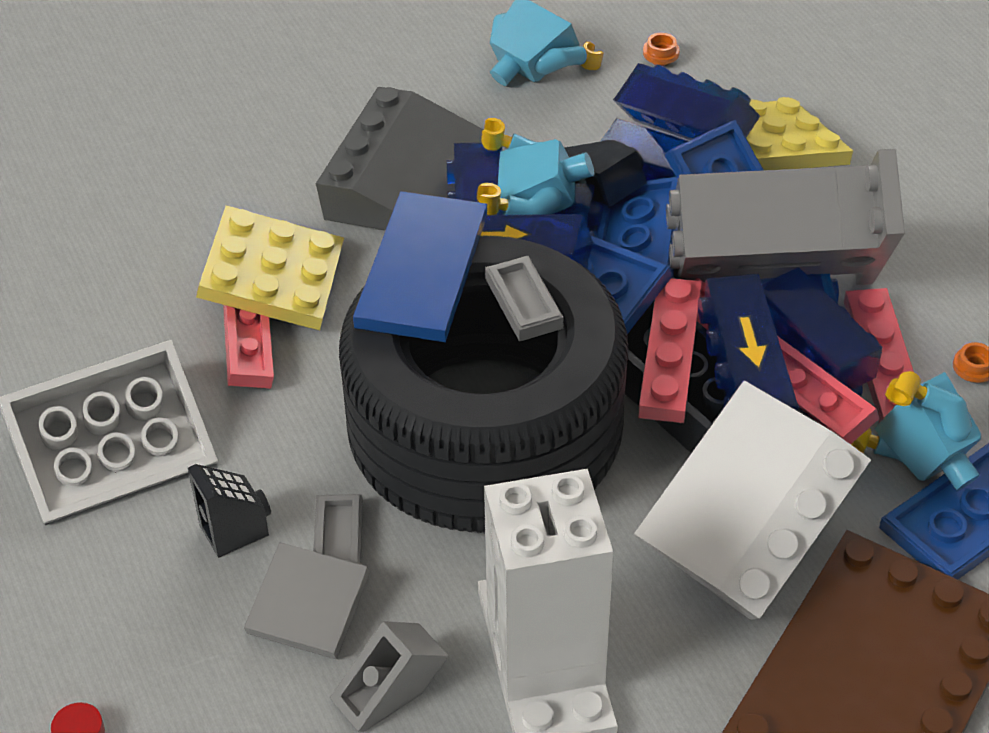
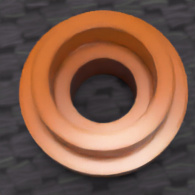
M668 33L652 34L643 46L644 58L657 66L673 63L678 59L680 53L676 38Z
M978 342L965 344L957 351L953 359V369L956 374L970 382L981 383L989 381V346Z

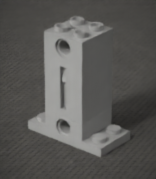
M896 149L878 150L871 165L679 175L676 190L669 191V204H666L667 229H675L672 232V244H669L671 270L678 269V279L694 281L699 278L703 282L855 274L856 285L873 284L905 234Z

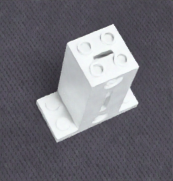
M588 469L484 486L486 580L478 581V593L512 732L617 733L618 725L605 684L613 549Z

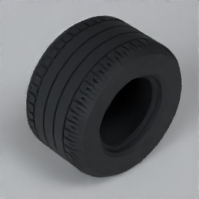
M480 236L446 342L354 328L353 315L364 289L363 286L350 305L343 322L339 340V360L347 434L351 452L363 476L380 496L387 502H390L392 506L397 507L398 510L422 522L450 530L482 533L485 532L484 486L588 469L594 490L597 488L598 484L602 482L610 470L621 445L624 425L628 337L621 311L614 297L593 273L573 259L541 244L512 237ZM529 256L563 316V329L519 341L486 281L485 267ZM476 359L510 361L541 373L532 381L518 388L492 394H473L456 391L442 386L428 377L430 374L446 366Z

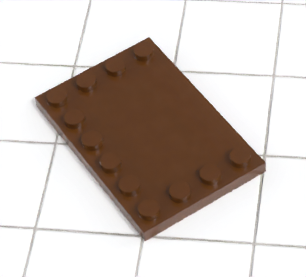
M846 530L722 733H964L989 685V594Z

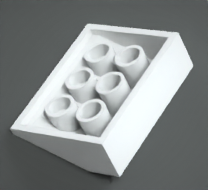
M172 340L0 397L1 412L44 525L188 474L187 468L192 465L198 464L208 467L218 463Z
M743 381L633 535L748 619H760L871 459L831 430L748 382Z

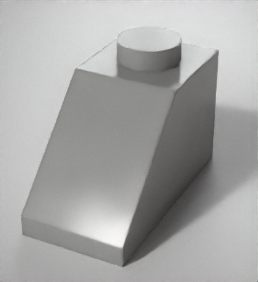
M383 621L334 690L330 699L358 732H365L421 695L449 656L419 623Z

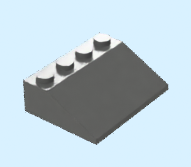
M377 87L315 183L324 220L386 230L400 191L456 199L467 175L484 150L481 142L482 130L484 129L413 91L399 90L392 87Z

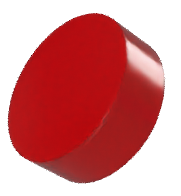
M78 702L69 704L56 713L51 723V733H105V727L101 714L96 707L88 703Z

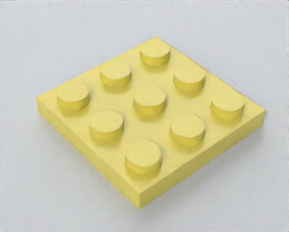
M781 97L777 101L769 102L749 99L740 104L713 102L711 106H696L694 109L692 121L705 133L736 119L763 170L850 165L853 150L840 139L839 135L826 128L819 118L811 115L800 105L799 101L793 98Z
M226 205L198 286L196 298L320 331L344 237Z

